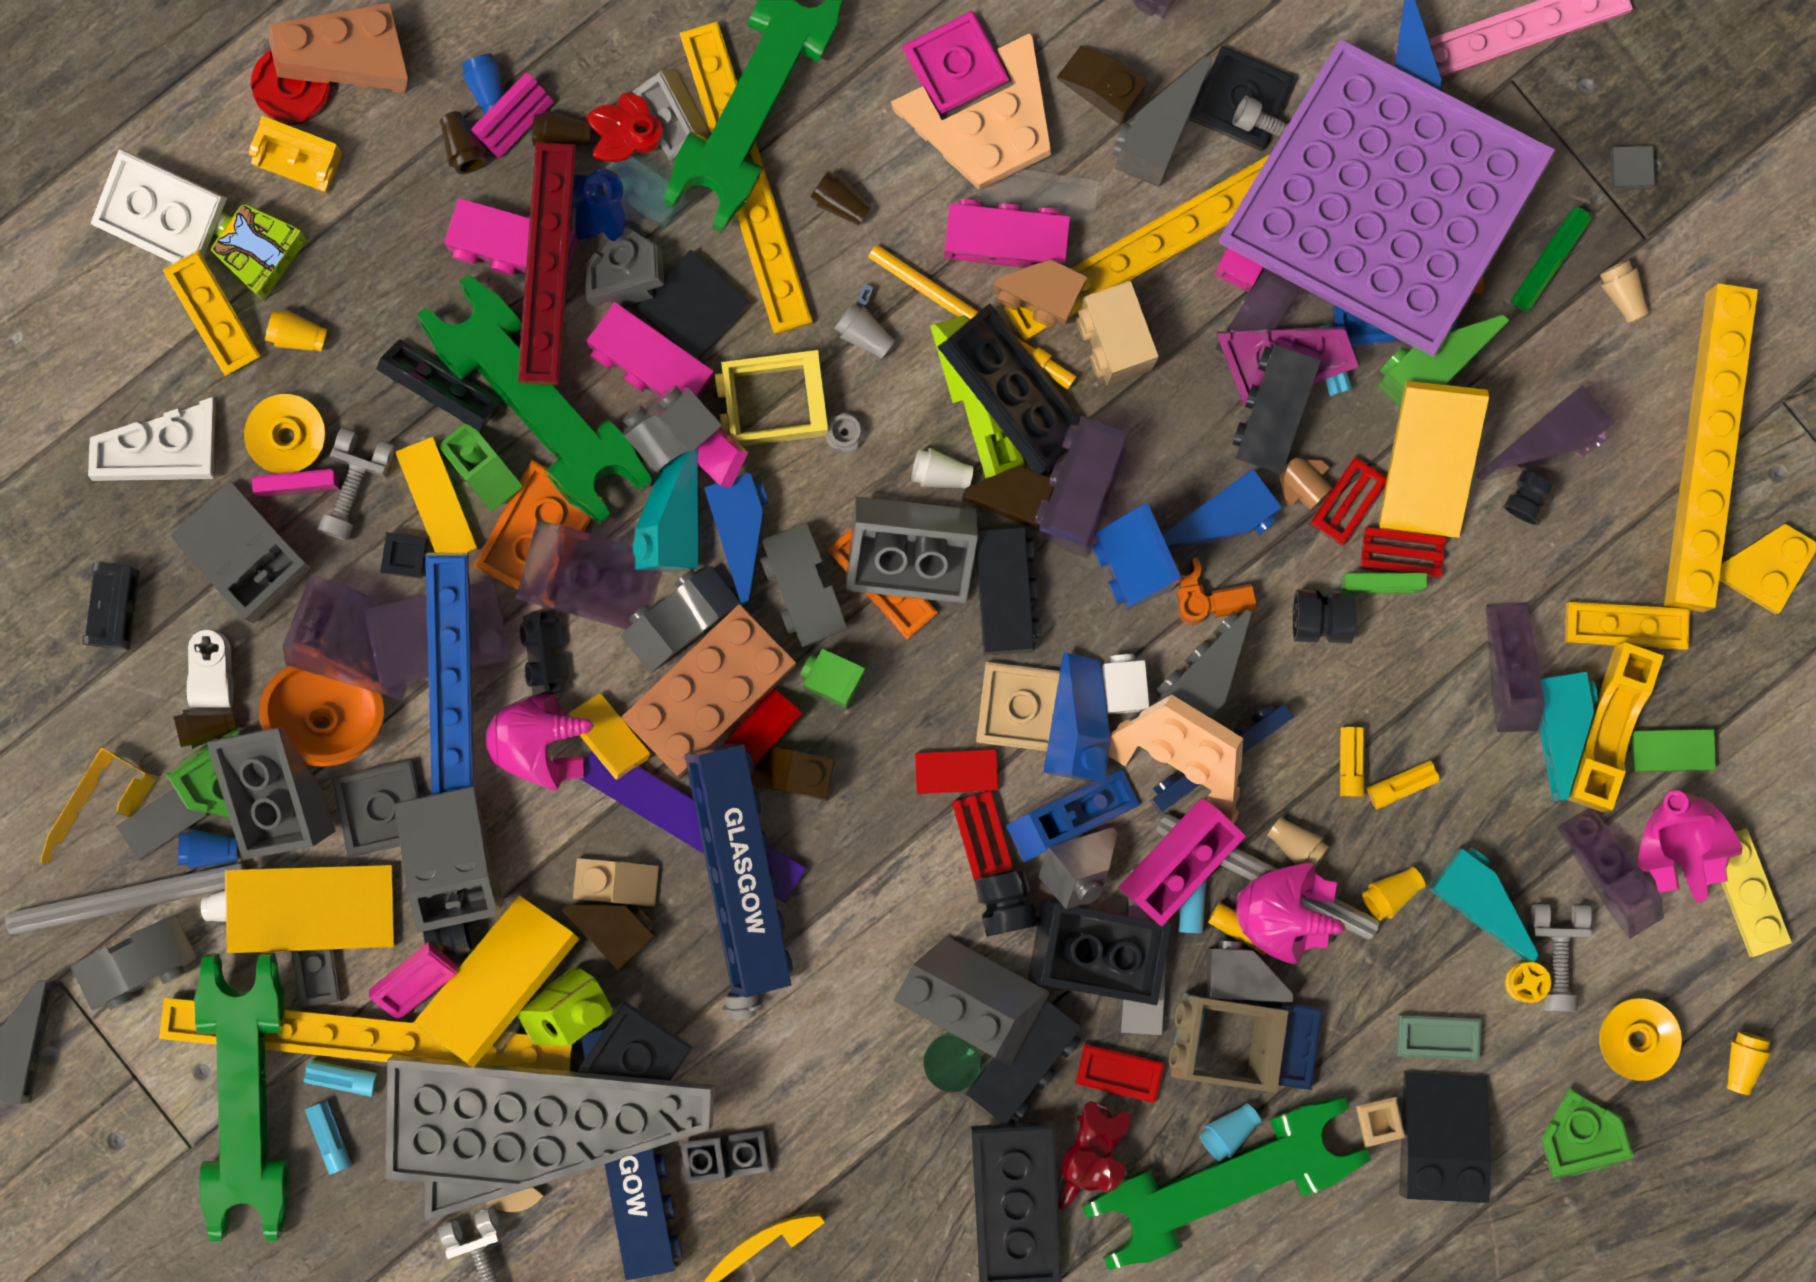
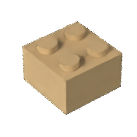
M1131 281L1085 296L1081 309L1078 311L1079 317L1076 318V322L1083 341L1090 339L1093 355H1090V361L1096 377H1104L1106 386L1152 371L1158 359V354Z

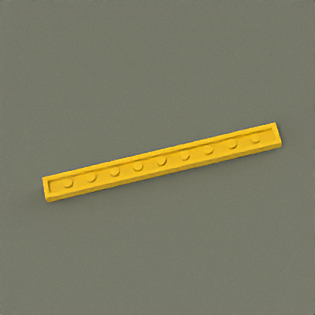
M164 998L159 1039L216 1045V1034H198L196 1031L194 1000ZM285 1010L283 1032L265 1033L266 1050L380 1062H387V1059L392 1055L463 1061L422 1031L413 1022ZM503 1032L478 1063L571 1071L573 1044L569 1046L535 1045L530 1040L528 1034Z

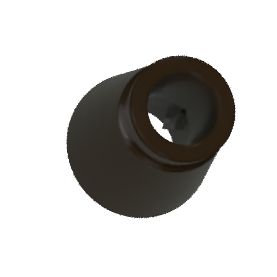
M544 110V114H534L532 146H535V142L574 144L576 147L589 146L591 126L588 122Z
M454 111L444 115L440 119L449 166L455 168L458 174H468L480 169L486 163L484 156L486 153L485 147L471 131L472 128L461 112Z
M830 171L826 172L810 196L818 202L817 207L849 222H853L857 226H859L872 207L866 203V200L839 173L835 176Z
M232 708L183 710V714L173 716L181 748L191 745L192 749L237 730Z

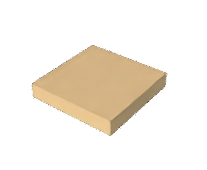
M986 662L976 743L1047 752L1060 671Z

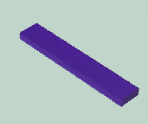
M591 751L584 763V778L579 779L704 854L693 799L638 766L616 780L594 752ZM769 846V853L766 854L768 868L773 872L777 883V893L774 894V897L786 903L806 868Z

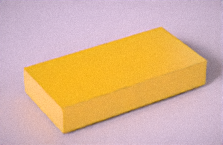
M601 693L568 713L567 717L586 718L592 721L593 729L586 734L581 733L580 737L616 780L648 760L650 752Z

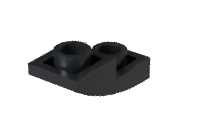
M768 1129L681 1143L686 1184L764 1173L773 1170Z

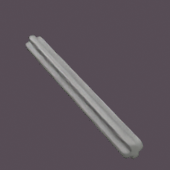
M1170 814L1162 815L1157 824L1156 832L1165 837L1180 819ZM1234 848L1220 863L1221 866L1251 881L1266 873L1278 870L1237 848ZM1302 894L1301 903L1307 909L1319 911L1321 914L1325 913L1327 916L1341 920L1347 930L1365 939H1372L1375 936L1380 924L1378 919L1336 898L1334 902L1308 899Z
M238 863L14 911L6 914L5 923L9 934H19L225 889V870L247 869L244 864Z

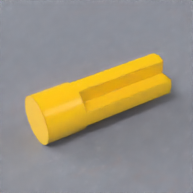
M1341 727L1340 797H1364L1365 728Z
M1430 760L1367 787V793L1373 806L1378 810L1439 782L1440 778Z

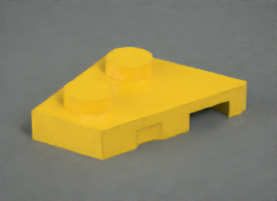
M1783 524L1722 563L1719 581L1775 615L1779 614L1814 556L1816 542L1787 524Z

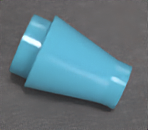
M1246 1103L1241 1108L1205 1125V1131L1199 1135V1138L1207 1151L1217 1161H1221L1225 1157L1231 1158L1262 1121L1257 1112Z

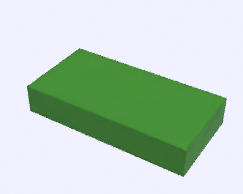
M1345 573L1340 577V591H1354L1355 594L1420 593L1427 588V573Z
M1714 730L1632 731L1630 737L1632 772L1716 770Z

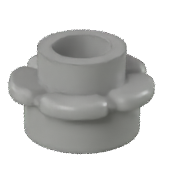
M843 412L838 416H832L827 421L828 434H826V441L833 449L840 448L843 452H850L858 447V442L864 438L865 430L863 424L857 421V416L852 413ZM842 429L848 430L847 436L841 435Z
M732 991L724 994L726 1005L722 1007V1010L725 1013H731L734 1020H744L756 1016V1010L762 1006L761 999H758L757 995L746 998L732 994Z

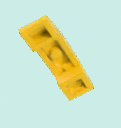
M811 1213L793 1216L762 1228L730 1250L715 1265L703 1282H719L780 1235H783L791 1248L822 1226L826 1219L821 1213Z

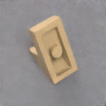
M577 858L573 899L655 907L659 866Z

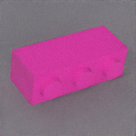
M458 198L444 244L448 251L453 253L452 258L462 263L475 265L476 260L492 264L490 269L503 275L514 276L515 271L526 274L530 218ZM571 231L568 271L578 241L574 231Z
M958 200V204L949 205L944 259L1022 268L1051 259L1065 266L1070 216H1061L1062 211L1053 208H1039L1038 213L1024 212L1021 206L1015 204H999L998 209L982 207V203L976 200Z
M615 302L586 341L589 348L593 350L590 354L591 358L608 370L614 365L625 372L623 380L641 393L647 388L660 397L667 389L676 385L679 389L689 388L700 400L715 379L713 370Z
M1201 797L1118 888L1162 927L1246 836L1219 809Z

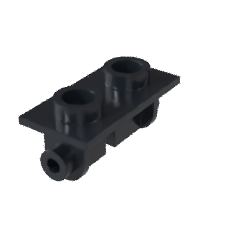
M533 611L523 616V622L520 624L519 629L521 643L524 647L526 646L528 662L525 664L526 683L529 687H532L533 695L548 692L549 689L550 693L565 692V684L569 683L565 654L551 656L550 653L551 648L564 647L561 618H557L556 611L540 612L539 619V611Z

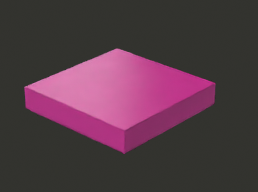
M973 10L902 45V51L921 87L923 86L940 117L1009 83V78Z

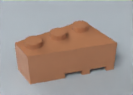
M390 3L282 21L269 25L268 40L277 77L329 84V81L353 84L354 87L366 89L367 86L392 89V92L405 94L408 77Z

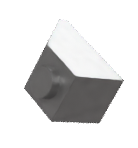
M1113 827L1048 847L1038 877L1065 909L1082 904H1090L1099 899L1109 871L1118 834Z
M1219 941L1218 949H1208L1206 998L1293 1002V993L1254 951L1243 950V942Z

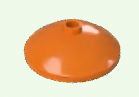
M314 658L296 662L281 670L270 680L260 700L259 718L262 730L282 726L306 765L334 766L355 759L375 742L383 725L384 704L377 685L361 669L336 659ZM319 724H324L328 727L320 729L316 728L315 726Z

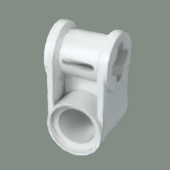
M203 630L194 634L189 641V673L187 677V701L189 708H231L233 705L232 648L227 637L221 633ZM209 639H211V643L219 646L218 652L211 654V660H209V655L203 654L201 651L202 646L209 644Z

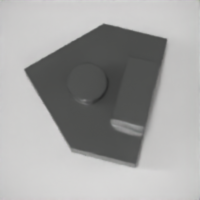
M618 221L609 233L612 237L599 254L594 253L584 265L586 301L592 306L609 301L615 302L621 307L652 299L653 289L664 286L663 251L657 244L642 237L630 227Z

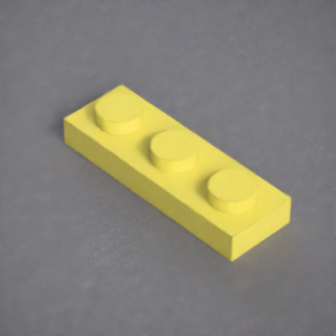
M1743 828L1735 831L1742 845V854L1730 858L1727 866L1728 882H1722L1721 884L1750 957H1755L1792 942L1748 829Z

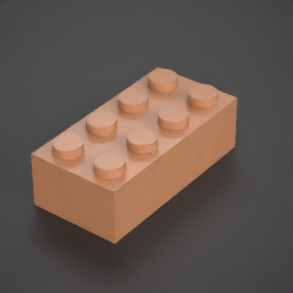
M739 604L621 718L681 779L688 772L684 754L714 747L773 688L782 682L797 665Z

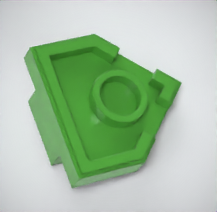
M234 730L223 738L240 735V733ZM207 744L179 761V766L166 773L167 778L187 809L229 817Z
M1571 1088L1568 1089L1540 1139L1552 1179L1568 1175L1573 1177L1609 1168L1612 1164L1634 1158L1622 1117L1608 1109L1601 1108Z

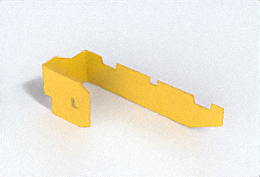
M101 748L49 832L40 862L49 864L53 857L51 853L57 843H62L78 816L76 813L79 808L82 809L99 782L97 780L103 768L109 766L113 757L144 773L141 780L133 778L118 803L117 813L127 817L134 815L157 778L116 753Z

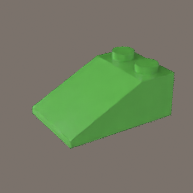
M1503 314L1450 332L1435 358L1414 347L1409 352L1402 347L1381 368L1380 372L1384 375V378L1377 386L1401 408L1406 381L1445 385L1509 319Z

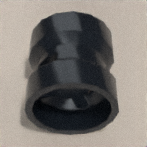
M1523 470L1516 482L1518 486L1516 492L1518 494L1509 495L1503 507L1516 518L1538 526L1545 515L1542 506L1553 500L1558 488L1542 476Z
M467 922L423 931L425 944L430 942L445 955L450 954L452 950L458 955L472 952V942Z

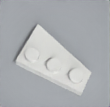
M211 397L199 401V405L181 411L175 409L163 413V417L142 424L135 422L90 437L89 478L92 481L213 479L216 401Z

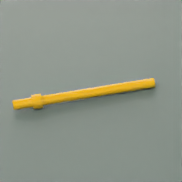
M876 244L871 250L868 258L955 316L961 317L965 315L969 320L979 312ZM1018 338L1047 377L1067 390L1071 387L1077 376L1052 361V355L1042 348L1034 349Z

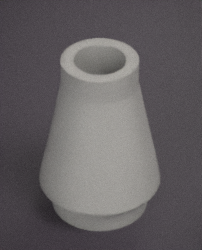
M852 303L834 326V329L841 334L839 338L875 354L880 359L883 358L895 342V339L883 329L864 305L860 308Z

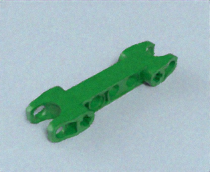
M758 0L749 18L747 27L763 34L709 139L693 131H690L674 161L672 176L663 198L664 205L673 209L687 189L700 185L709 187L716 193L720 202L711 229L721 234L734 216L746 205L763 170V167L748 160V155L801 54L818 63L820 62L834 35L838 13L843 0H825L823 4L811 8L801 6L795 0Z
M467 273L459 280V288L474 309L470 318L461 324L451 325L444 323L431 310L425 307L417 314L420 326L433 344L437 356L455 376L462 380L474 369L483 376L557 459L555 463L544 471L553 486L569 504L578 508L594 522L602 526L610 519V513L594 490L600 478L610 474H618L624 476L633 486L643 492L651 485L652 479L637 457L632 444L611 421L605 420L595 430H592L553 385L518 383L520 349L511 339L521 332L522 323L499 295L484 287Z
M219 953L206 954L202 957L198 988L194 997L195 1026L198 1034H216L219 1161H203L201 1164L199 1175L200 1206L204 1214L210 1242L222 1241L227 1236L230 1207L240 1203L248 1204L259 1212L263 1223L265 1240L278 1241L283 1233L286 1205L290 1195L287 1160H268L265 1033H282L285 1024V991L280 979L275 953H262V955L258 956L255 985L251 990L238 991L230 987L224 980L222 959Z
M1340 1096L1322 1102L1301 1104L1271 1117L1269 1122L1276 1137L1239 1152L1231 1158L1227 1157L1158 1186L1152 1169H1147L1124 1178L1116 1190L1110 1193L1102 1192L1082 1204L1081 1206L1087 1218L1095 1217L1105 1212L1117 1211L1125 1214L1130 1220L1132 1229L1127 1242L1103 1256L1107 1269L1112 1270L1136 1263H1149L1183 1247L1176 1228L1294 1179L1300 1196H1307L1339 1183L1354 1170L1371 1161L1368 1150L1365 1148L1354 1149L1336 1155L1328 1152L1323 1145L1321 1135L1327 1121L1350 1108L1346 1098Z

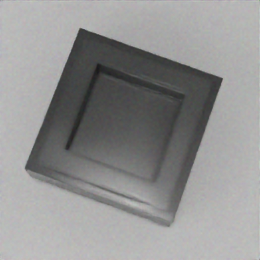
M1653 146L1613 147L1610 150L1612 189H1650L1655 185Z

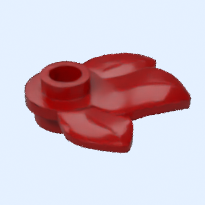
M622 93L617 106L610 104L600 105L586 116L590 126L599 135L603 136L593 151V157L600 161L620 162L627 160L636 151L640 153L651 152L659 146L663 138V127L660 120L650 114L648 103L642 97L635 94ZM648 129L645 133H637L639 130Z

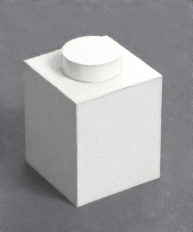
M1134 654L1110 656L1111 663H1106L1102 666L1107 715L1136 713L1149 708L1145 660L1135 661Z

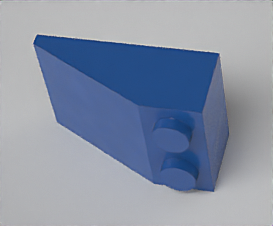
M1148 503L1137 507L1095 534L1096 543L1091 545L1094 556L1100 567L1107 565L1113 579L1107 582L1116 604L1123 602L1126 610L1170 592L1182 579Z

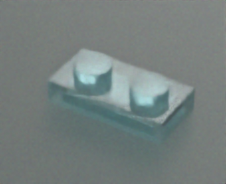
M629 157L625 161L609 162L597 179L599 186L663 229L686 198V193H684L673 209L664 205L663 198L669 181L633 157Z

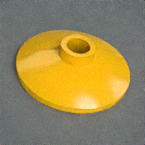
M278 394L261 401L249 414L244 428L245 446L251 458L260 467L275 474L300 472L308 468L321 454L326 437L324 421L318 410L306 399L292 394ZM285 430H293L294 439L290 443H282L281 434Z
M1636 998L1621 1002L1609 1011L1600 1028L1599 1045L1606 1063L1617 1074L1631 1080L1647 1081L1662 1076L1672 1068L1680 1054L1682 1036L1676 1018L1666 1007L1653 1000ZM1636 1031L1643 1035V1043L1639 1047L1633 1046L1630 1041L1631 1035Z

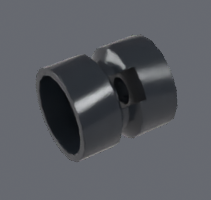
M1297 589L1295 591L1292 615L1294 642L1317 643L1321 637H1325L1329 643H1353L1356 625V599L1354 591H1330L1326 597L1322 596L1319 590Z
M1026 870L974 881L978 901L986 905L987 909L982 914L986 937L1038 926L1033 903L1026 901L1025 898L1030 892Z

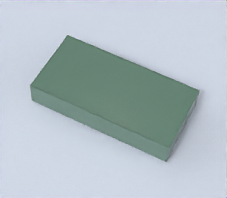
M1398 1015L1396 1056L1480 1060L1481 1019Z

